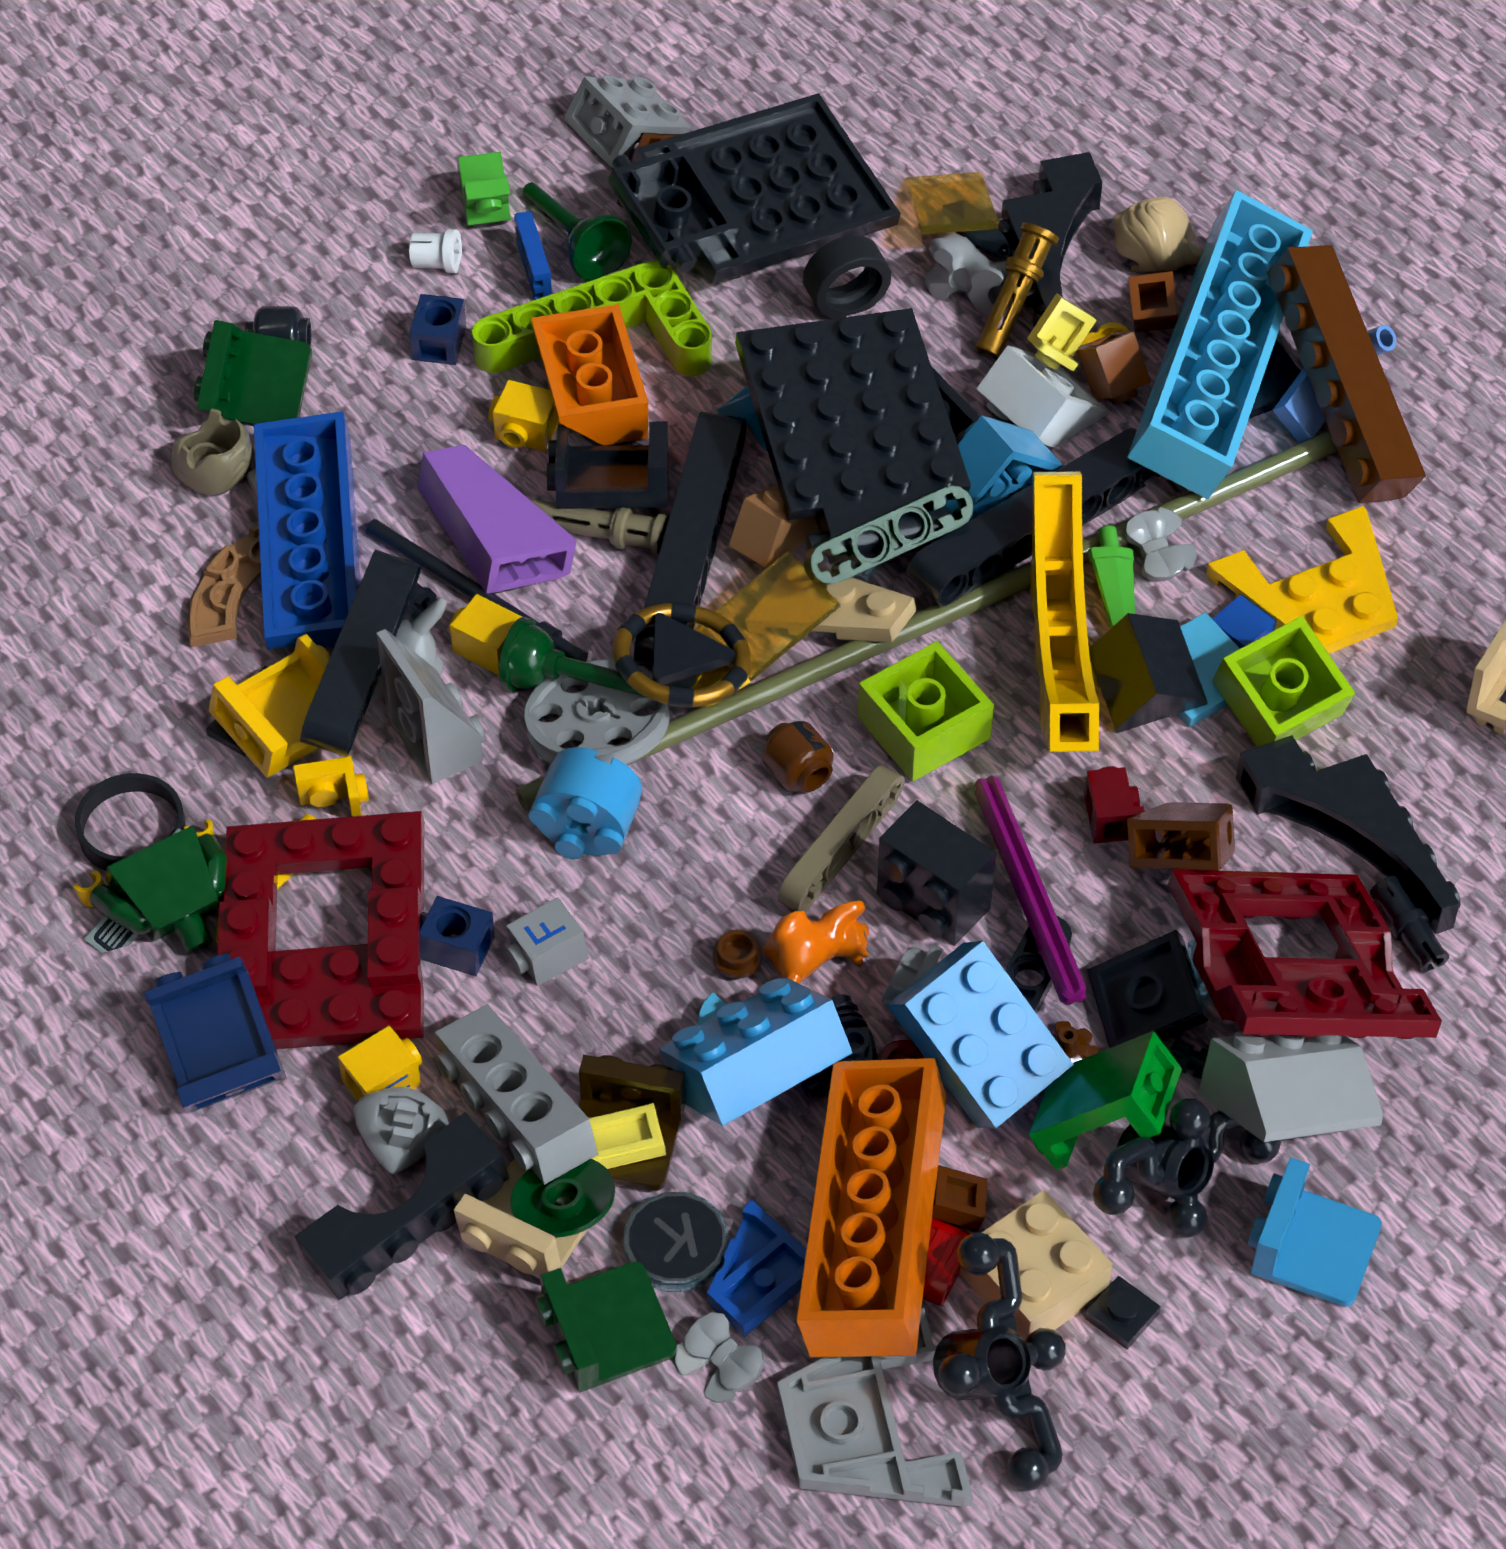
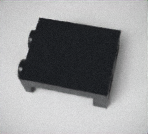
M668 421L649 422V445L570 446L568 443V427L558 424L557 440H549V463H547V491H556L557 509L663 508L668 506Z

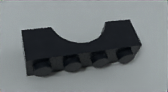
M466 1112L423 1142L427 1160L425 1176L418 1190L405 1203L393 1210L378 1214L356 1213L336 1205L295 1235L304 1258L338 1300L348 1294L356 1295L365 1291L374 1282L376 1276L390 1265L407 1260L415 1253L419 1244L435 1232H442L452 1227L457 1222L454 1209L464 1194L484 1201L494 1196L501 1189L503 1183L509 1179L502 1154Z

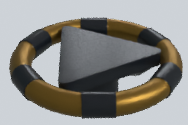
M672 602L644 608L630 615L617 629L613 640L612 652L615 667L625 682L645 697L668 706L692 708L722 701L736 693L747 680L751 669V652L748 641L737 626L717 612L697 606L696 604ZM680 622L697 623L715 631L721 636L727 646ZM654 624L652 679L643 674L631 657L630 644L646 626ZM733 664V667L719 683L700 689L692 688L697 682L698 674Z

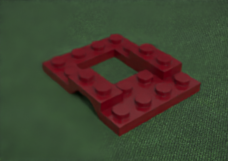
M422 811L227 826V871L224 901L219 902L218 955L230 954L231 959L241 957L246 963L276 1049L361 1043L389 1025L401 1040L405 1038H424V987L420 960V917L424 910L425 821ZM372 867V890H368V944L276 951L278 875Z
M1172 869L1168 887L1197 943L1192 960L1221 1019L1237 1022L1242 1034H1251L1258 1037L1268 1035H1300L1308 1038L1317 1036H1349L1358 1039L1367 1036L1397 1037L1400 1039H1412L1414 1037L1437 1038L1442 1020L1424 989L1402 988L1393 972L1391 932L1358 875ZM1255 916L1284 917L1292 920L1302 917L1323 918L1338 945L1335 959L1264 957L1244 918H1254Z

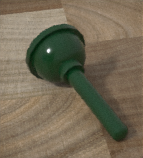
M531 182L524 186L522 191L524 197L568 232L567 247L570 264L579 277L592 281L610 272H615L623 266L630 254L632 237L630 229L621 219L612 215L589 216L585 219H578L537 184Z
M521 617L517 619L505 638L499 662V681L501 687L506 691L514 693L520 689L534 688L543 683L548 677L557 679L561 675L645 697L628 685L618 670L565 657L563 651L555 649L551 636L538 627L531 618Z

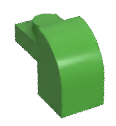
M501 152L458 157L457 169L467 225L510 221V189L508 177L504 175Z

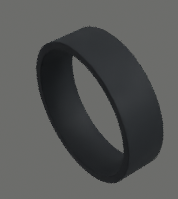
M127 773L105 779L91 788L80 801L75 814L76 832L81 850L86 858L98 868L107 871V866L128 857L103 853L93 847L84 836L85 824L94 809L105 800L118 794L147 792L165 799L174 807L178 814L176 825L169 836L173 835L177 829L184 830L186 821L181 800L168 783L147 774Z

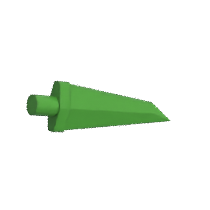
M1104 526L1098 530L1100 547L1090 548L1088 554L1111 629L1127 613L1135 614L1133 549L1119 547L1116 527Z

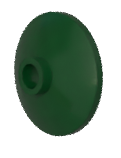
M589 1159L545 1185L532 1169H529L515 1184L511 1193L510 1206L515 1218L551 1234L555 1238L566 1237L589 1229L608 1213L614 1202L615 1185L607 1168L593 1159Z

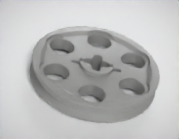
M614 660L587 662L617 670ZM638 666L644 675L652 679L650 671ZM560 675L557 679L546 678L543 683L534 689L527 700L524 719L530 745L542 759L550 764L557 753L564 750V748L559 747L567 741L576 740L582 742L577 748H589L598 751L596 759L610 764L614 757L627 765L640 759L659 744L669 726L670 712L667 704L650 698ZM575 685L587 687L578 693L565 692L567 688ZM643 708L656 710L648 716L634 715L636 711ZM548 714L560 715L557 720L552 722L539 721L541 717ZM618 737L630 739L629 742L620 746L607 744L612 739Z

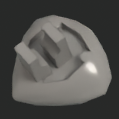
M392 1087L367 1093L353 1106L356 1126L364 1142L377 1162L390 1174L398 1173L426 1156L423 1142L449 1124L443 1108L423 1093L409 1087Z

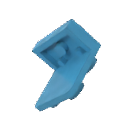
M1290 1157L1284 1175L1281 1176L1274 1173L1268 1186L1264 1203L1271 1205V1209L1267 1219L1257 1216L1252 1228L1248 1246L1255 1248L1256 1252L1251 1274L1331 1303L1349 1307L1355 1303L1381 1230L1382 1222L1374 1214L1305 1191L1310 1164Z

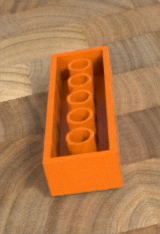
M935 1058L839 1061L833 1064L796 1320L810 1357L916 1356L946 1104V1093Z

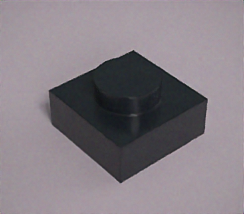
M1118 1275L1088 1308L1085 1319L1128 1350L1160 1314L1161 1306Z

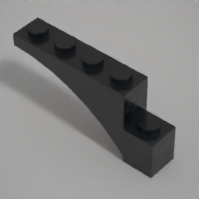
M1090 152L1040 161L1039 179L1033 182L1034 195L1003 200L1001 219L996 220V229L1003 233L1011 247V253L1008 257H1013L1023 234L1020 228L1024 222L1038 225L1059 237L1057 245L1051 246L1041 268L1044 272L1042 279L1038 283H1032L1024 302L1026 308L1032 307L1034 310V327L1056 293L1063 297L1060 273L1072 238L1089 213L1094 210H1100L1103 182ZM1034 243V246H1033V248H1032V250H1031V252H1030L1029 259H1030V257H1031V255H1032V253H1033V250H1034V248H1035V243Z
M1293 735L1240 753L1236 780L1257 815L1264 812L1278 815L1312 828L1341 843L1371 863L1386 877L1396 876L1415 907L1422 908L1429 917L1428 924L1435 934L1454 927L1457 912L1461 905L1460 896L1455 885L1451 881L1445 880L1437 867L1436 857L1432 848L1427 843H1422L1414 830L1409 811L1404 806L1398 805L1391 793L1387 776L1382 770L1375 768L1367 754L1316 771L1311 755L1307 751L1301 750Z

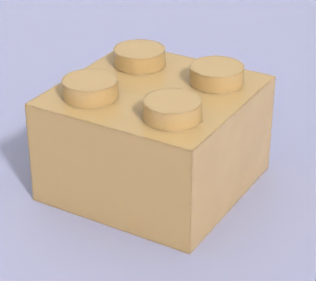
M1045 1189L981 1232L988 1234L993 1239L1004 1238L1010 1241L1016 1248L1022 1289V1303L1014 1317L1018 1333L1024 1340L1038 1328L1057 1329L1094 1303L1110 1285L1113 1263ZM997 1265L995 1269L983 1276L969 1274L960 1266V1275L985 1303L1001 1298Z

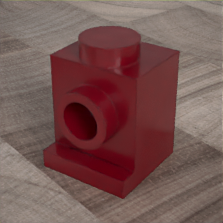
M1107 766L1099 770L1087 771L1084 800L1093 844L1128 841L1127 819L1145 812L1144 806H1140L1137 786H1129L1126 767Z

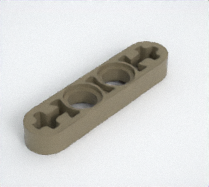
M879 765L868 776L790 870L779 890L778 901L794 911L805 912L812 906L894 806L904 787V776L884 765Z

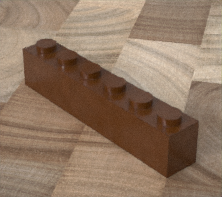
M1332 245L1288 247L1267 271V275L1358 503H1369L1404 498L1426 477V474Z

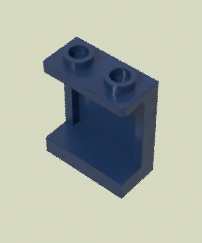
M230 954L212 957L201 963V971L183 977L182 972L164 975L152 982L153 989L143 992L146 1003L152 1010L178 1084L176 1089L183 1108L189 1113L286 1078L248 968L241 957L231 959Z

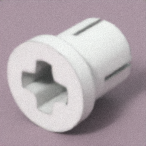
M447 229L445 233L412 234L409 254L413 268L445 269L446 273H457L462 256L461 236L457 229Z

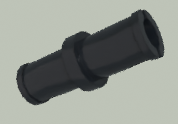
M1396 876L1384 878L1388 885L1387 891L1392 897L1388 895L1380 881L1376 883L1370 890L1371 897L1375 899L1391 923V934L1396 940L1401 939L1419 965L1421 972L1426 973L1434 969L1431 964L1432 959L1426 951L1431 954L1439 967L1444 965L1450 955L1444 950L1427 925L1429 917L1422 908L1415 907L1401 886L1399 879Z

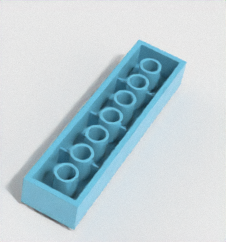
M1235 190L1211 227L1127 458L1206 499L1210 498L1233 466L1284 317L1275 292L1271 288L1267 271L1288 247L1308 246L1313 232L1312 229Z

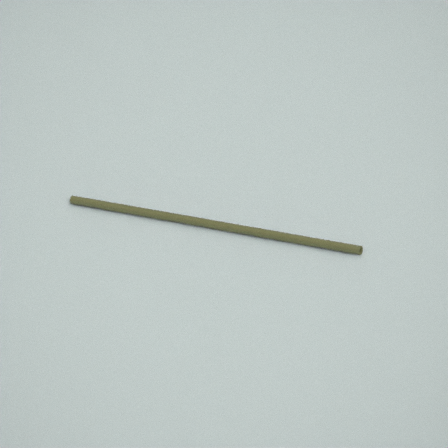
M1325 432L1225 476L1209 499L1191 491L1150 510L1157 511L1162 507L1174 511L1182 520L1187 519L1335 453L1336 445L1333 443L1331 435ZM1130 519L1114 525L1117 530L1119 547L1130 544L1123 536L1124 526ZM1098 533L1082 539L1083 564L1090 561L1088 550L1092 547H1100ZM1031 562L988 581L947 606L935 604L914 613L893 642L853 640L739 690L714 705L698 708L669 721L667 731L659 744L649 753L627 764V766L1030 588ZM628 739V740H626V741H624V742H621V743H619V744H617V745H614V746L624 745V744H626L627 742H629L630 739ZM544 777L516 789L518 801L525 811L531 809Z

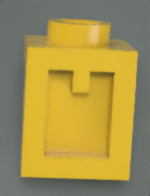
M352 756L293 765L300 806L312 804L315 807H327L334 804L338 799L348 798L351 815L362 816L360 803L369 802L365 774L355 775Z

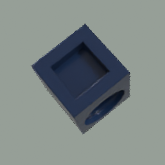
M420 294L409 332L412 360L456 365L466 330L464 299Z
M436 896L429 913L422 912L420 917L421 960L477 976L495 938L493 912ZM448 935H459L456 937H446Z

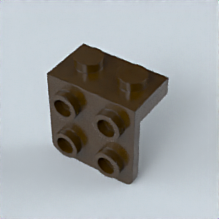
M583 1054L579 1069L581 1099L578 1107L588 1118H593L654 1103L665 1145V1156L607 1169L613 1178L614 1184L653 1191L661 1190L666 1184L686 1105L685 1072L675 1071L661 1064L646 1066L624 1062L620 1058L610 1055L596 1057Z

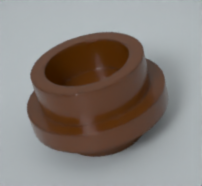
M732 930L725 933L714 945L712 953L715 968L724 976L735 979L745 978L754 974L760 968L763 958L759 942L750 933L743 930Z

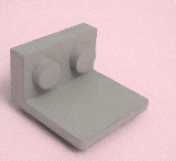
M604 75L603 77L584 76L564 117V120L611 168H613L612 161L617 156L626 155L629 159L641 133L681 135L688 133L691 128L680 116V110L675 105L666 102L656 92V86L651 81L638 76L633 79L617 78L612 75Z

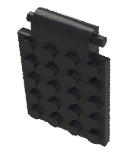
M819 93L638 147L633 156L634 163H631L626 155L617 156L612 161L614 169L608 177L609 186L660 266L667 269V266L670 265L673 269L678 268L681 273H686L692 270L695 263L698 262L712 284L817 251L834 239L848 235L864 236L896 226L901 214Z
M912 308L736 333L735 345L781 498L784 502L788 521L815 517L820 533L806 535L808 550L819 542L938 488L958 486L969 493L971 483ZM923 504L932 518L933 531L939 529L940 526L934 519L943 515H950L947 514L945 505L934 511H929L927 504ZM906 512L899 519L898 528L903 537L914 539L922 531V522L915 514ZM865 531L860 535L857 546L861 555L866 558H872L879 550L880 542L875 533ZM944 535L939 536L931 541H928L905 553L920 551L925 546L931 544L932 542L943 537ZM844 540L841 544L846 548V540ZM846 551L838 555L827 556L829 564H836L842 560L850 559Z

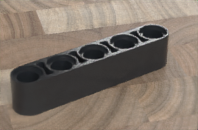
M375 549L307 712L300 735V742L347 757L349 755L382 674L377 632L386 629L395 637L397 636L398 629L414 594L421 571V564Z

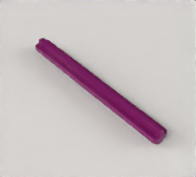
M992 775L986 779L979 778L974 785L976 788L975 796L1059 1000L1068 1006L1074 1002L1080 1003L1086 998V985L1001 782Z

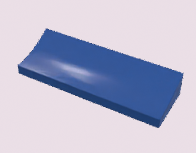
M344 411L254 424L264 639L267 649L295 647L297 638L304 634H307L316 645H321L324 648H334L361 583L351 438Z

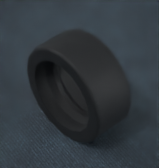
M848 235L834 239L824 245L808 260L803 271V284L820 314L831 319L843 318L866 311L875 306L886 294L891 284V270L873 240L862 235ZM865 267L855 279L847 284L829 288L838 276L848 270Z

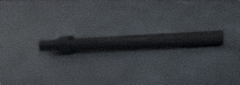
M373 519L367 525L366 534L404 559L421 564L423 571L471 601L478 594L522 617L531 618L538 627L551 636L555 649L563 651L565 657L583 662L587 661L588 653L563 638L562 631L547 621L538 622L494 593L486 594L480 584L379 520Z

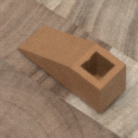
M775 484L744 498L729 546L766 568L789 557L806 540V535L812 534L818 528L815 517L788 521L778 484Z

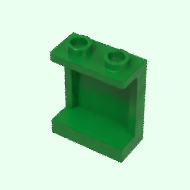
M1154 1031L1073 1063L1074 1065L1047 1086L1029 1132V1136L1037 1151L1045 1155L1056 1170L1067 1167L1078 1135L1126 1117L1140 1137L1150 1138L1160 1134L1182 1068Z

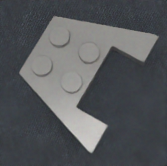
M921 1308L916 1356L824 1357L777 1382L778 1397L800 1489L960 1507L972 1505L973 1495L961 1452L912 1461L904 1460L882 1371L889 1368L933 1361L935 1348L924 1308Z

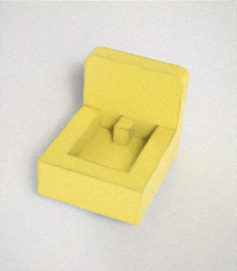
M1056 293L1027 340L1038 349L1035 357L1056 371L1062 364L1074 372L1078 363L1072 357L1097 320Z

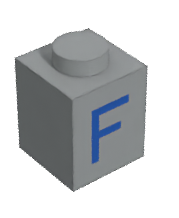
M559 897L506 925L511 946L506 948V953L512 966L518 974L527 971L537 986L589 959L584 931Z

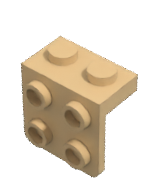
M514 1159L507 1167L509 1179L503 1183L501 1189L494 1196L482 1202L464 1194L455 1207L454 1213L463 1242L477 1251L486 1252L510 1264L523 1273L531 1274L541 1279V1274L560 1267L562 1269L587 1230L571 1236L555 1238V1236L515 1218L510 1206L511 1193L517 1181L528 1170L524 1171Z

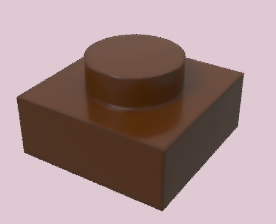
M938 1165L932 1218L978 1231L985 1219L988 1179Z

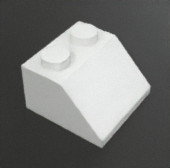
M1008 345L977 387V390L989 400L986 406L991 412L1003 420L1008 421L1010 419L1018 427L1033 431L1044 445L1054 448L1110 413L1107 407L1063 368L1059 367L1056 371L1037 359L1034 353Z

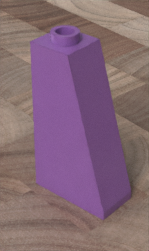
M466 445L423 452L418 489L486 594L556 580L571 573L576 547L574 537Z

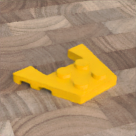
M1364 506L1329 518L1327 521L1326 530L1346 556L1269 584L1245 550L1208 563L1206 572L1208 579L1217 586L1223 583L1236 593L1235 599L1241 594L1276 619L1275 630L1303 616L1329 654L1395 628L1398 621L1368 512Z

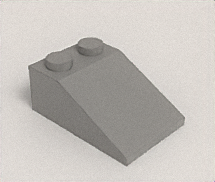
M384 629L377 632L387 718L431 784L437 783L483 761L481 743L486 741L484 730L474 715L468 717L463 710V702L455 685L451 682L445 684L433 666L389 631Z

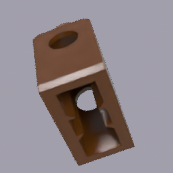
M1170 802L1127 819L1130 868L1219 871L1235 851L1233 808L1228 803ZM1156 830L1163 836L1160 842L1156 838Z

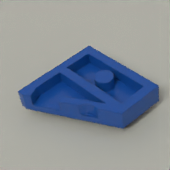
M752 1199L746 1203L743 1209V1220L735 1238L730 1239L726 1248L724 1264L716 1272L707 1292L708 1304L717 1313L724 1314L730 1325L743 1337L748 1335L801 1290L807 1250Z

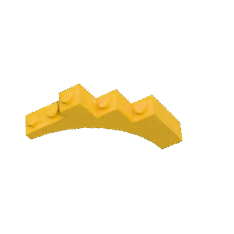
M1033 472L1030 608L1035 618V667L1040 677L1039 725L1050 752L1099 751V701L1095 691L1090 662L1084 593L1081 472Z

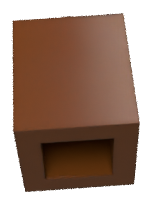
M1173 271L1128 277L1135 332L1175 328L1178 320Z
M1134 331L1113 332L1077 349L1090 390L1096 399H1111L1113 404L1121 403L1138 395L1136 388L1151 382Z

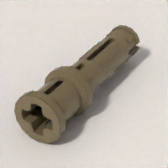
M536 498L532 500L535 505L568 533L610 540L611 545L619 549H624L627 545L651 549L654 555H659L669 521V516L665 514H659L657 517L633 514L631 509L624 507L617 509L614 513L589 508L557 509L554 502L541 501V499ZM560 517L588 521L590 523L562 519Z

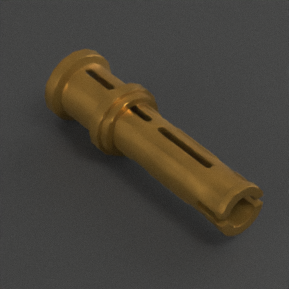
M1022 223L1020 230L1023 234L1013 257H1008L1005 262V269L1008 271L1007 277L992 307L981 337L975 345L977 350L997 358L1002 354L1032 283H1038L1044 275L1041 268L1051 246L1057 245L1059 240L1057 235L1035 224ZM1034 243H1035V248H1034L1033 253H1032V255H1031V257H1030V259H1029L1030 252H1031V250H1032V248H1033V246H1034ZM1021 278L1020 283L1017 287L1016 284L1018 282V279ZM1012 297V301H1011V303H1010V306H1009V308H1008V310H1007V312H1006V315H1005V317H1004V319H1003V322H1002L1000 328L998 329V325H999V323H1000V321H1001V318H1002V316H1003V314H1004V311H1005V309H1006V307H1007V305H1008V302H1009L1010 298Z

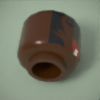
M806 721L780 723L768 733L762 752V762L786 790L808 793L815 791L826 783L833 771L834 751L810 723Z

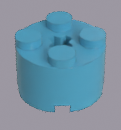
M568 748L557 753L546 772L528 814L530 821L546 837L555 842V850L560 855L570 859H579L583 854L601 856L619 853L639 807L642 795V783L631 768L614 757L610 764L596 759L598 751L589 748Z

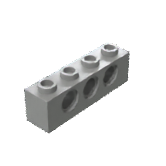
M488 1004L435 1032L440 1053L435 1056V1060L442 1075L449 1083L456 1080L460 1086L463 1098L471 1110L476 1111L480 1109L484 1113L486 1123L494 1137L498 1141L505 1138L509 1142L516 1162L524 1171L531 1168L545 1185L598 1155L589 1118Z

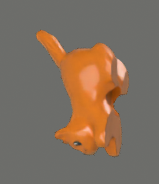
M858 900L838 905L823 913L818 921L809 920L805 911H795L783 916L776 923L773 933L766 940L764 946V954L772 960L778 975L781 978H789L801 984L803 980L811 976L833 957H847L856 966H862L863 957L869 956L866 950L869 928L865 923L857 922L856 919L865 910L864 902Z

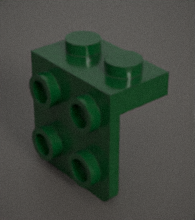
M214 320L213 330L206 333L203 342V356L207 358L204 374L197 377L194 386V401L198 402L196 409L208 416L211 409L221 411L222 419L231 421L237 419L239 422L253 425L256 423L299 418L312 358L311 346L301 341L243 331L233 323Z
M630 1262L567 1285L561 1267L540 1275L542 1294L535 1296V1303L543 1325L545 1327L553 1325L559 1341L553 1344L557 1361L564 1375L572 1374L579 1393L665 1362L675 1356L677 1350L675 1339L642 1263Z

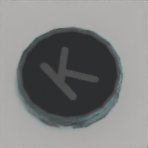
M664 1192L650 1197L632 1211L624 1228V1256L628 1263L636 1261L644 1265L650 1281L653 1283V1288L665 1292L690 1291L708 1283L715 1276V1272L720 1268L721 1264L723 1265L724 1253L728 1246L727 1226L720 1211L700 1196L688 1192Z

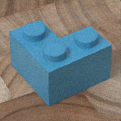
M982 415L966 429L958 447L971 483L969 495L972 498L974 507L969 521L1003 502L1010 493L1016 494L1032 485L1033 472H1054L1063 467L1062 463L1033 431ZM945 497V507L949 513H953L959 507L956 499L948 500Z

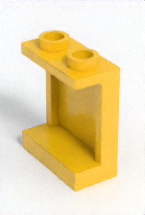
M307 634L297 638L295 650L292 654L240 684L236 685L227 676L213 684L208 711L266 778L271 777L318 749V747L300 742V735L307 712L328 664L330 655L324 647L316 645Z

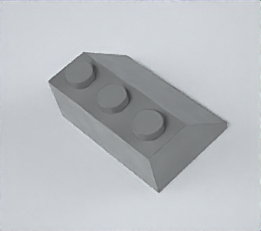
M1238 1031L1234 1036L1211 1038L1198 1095L1263 1142L1381 1125L1383 1113L1362 1047L1347 1036H1317L1308 1038L1300 1035H1268L1258 1037L1251 1034H1242L1241 1031Z

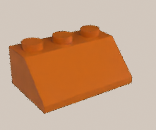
M619 304L531 318V326L559 423L603 446L648 439L649 402Z

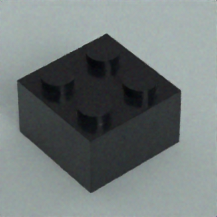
M916 800L879 838L877 894L891 909L903 911L918 921L920 926L929 935L936 938L941 937L955 946L991 909L996 852Z

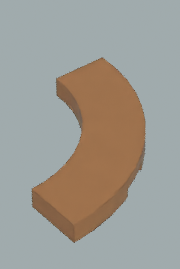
M259 524L249 528V534L239 539L232 546L225 545L204 569L205 575L196 592L192 594L188 611V632L191 647L237 638L236 619L239 606L246 591L261 575Z

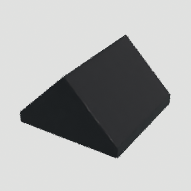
M1127 613L1089 648L1090 660L1116 733L1208 704L1178 620Z

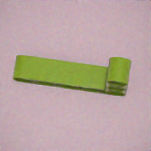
M653 260L484 317L473 325L472 343L475 365L480 370L489 373L502 372L541 358L531 326V318L619 304L626 328L646 322L673 367L685 376H698L707 372L712 364V333L673 268L668 265L667 269H664L658 261Z

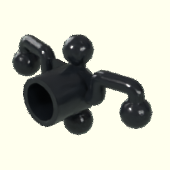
M1184 1098L1171 1108L1169 1115L1170 1124L1164 1122L1160 1134L1150 1138L1140 1137L1131 1124L1123 1131L1118 1141L1117 1149L1111 1152L1106 1159L1103 1176L1095 1183L1092 1192L1094 1204L1107 1215H1120L1132 1206L1135 1197L1131 1183L1133 1182L1175 1199L1168 1206L1165 1217L1168 1227L1177 1236L1194 1237L1205 1228L1208 1217L1205 1207L1198 1201V1194L1208 1185L1213 1174L1214 1163L1217 1162L1223 1152L1224 1132L1242 1126L1220 1110L1210 1116L1208 1108L1201 1101ZM1246 1129L1242 1132L1239 1142L1242 1153L1254 1163H1267L1278 1155L1281 1146L1280 1140L1263 1142Z
M972 1233L962 1239L957 1248L958 1262L967 1273L976 1276H983L989 1273L997 1265L1001 1298L992 1300L981 1307L977 1316V1329L953 1331L941 1339L936 1346L933 1357L934 1376L938 1386L947 1396L960 1401L994 1398L997 1410L1003 1416L1010 1419L1028 1416L1040 1452L1030 1447L1018 1449L1010 1455L1007 1461L1006 1474L1010 1483L1016 1488L1023 1491H1033L1045 1483L1048 1474L1058 1469L1062 1462L1063 1453L1046 1403L1040 1397L1032 1394L1029 1374L1031 1366L1042 1371H1050L1060 1365L1066 1355V1344L1062 1336L1050 1328H1038L1030 1333L1026 1340L1019 1335L1014 1315L1022 1303V1289L1016 1248L1010 1241L1004 1238L993 1239L988 1234Z

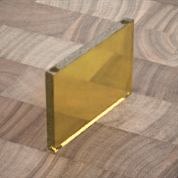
M982 172L906 177L905 186L908 189L921 234L998 229L999 219L996 216Z
M787 551L715 612L735 624L748 641L751 652V669L748 678L751 682L841 606L821 584H816L809 579L804 567ZM700 624L695 628L696 631L727 646L721 636L715 631Z

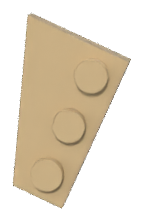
M795 560L746 623L749 634L766 635L768 629L788 630L790 637L807 638L809 631L832 632L837 639L893 642L916 612V606L913 597L851 577L835 584H816L805 573L804 562ZM818 567L820 571H829Z

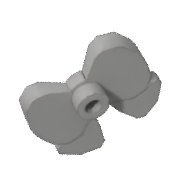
M1162 507L1157 511L1150 510L1136 514L1126 523L1123 532L1126 541L1140 547V555L1144 559L1141 572L1143 577L1151 582H1164L1175 577L1182 570L1185 572L1189 571L1197 558L1196 547L1192 544L1168 545L1166 537L1181 527L1182 519L1174 511Z
M710 1312L699 1318L691 1326L685 1336V1345L682 1343L677 1345L675 1363L681 1375L687 1376L696 1372L710 1362L718 1368L704 1391L705 1398L717 1403L735 1401L737 1398L735 1392H742L750 1387L760 1377L765 1366L763 1351L755 1345L738 1346L736 1341L731 1339L730 1322L724 1314Z

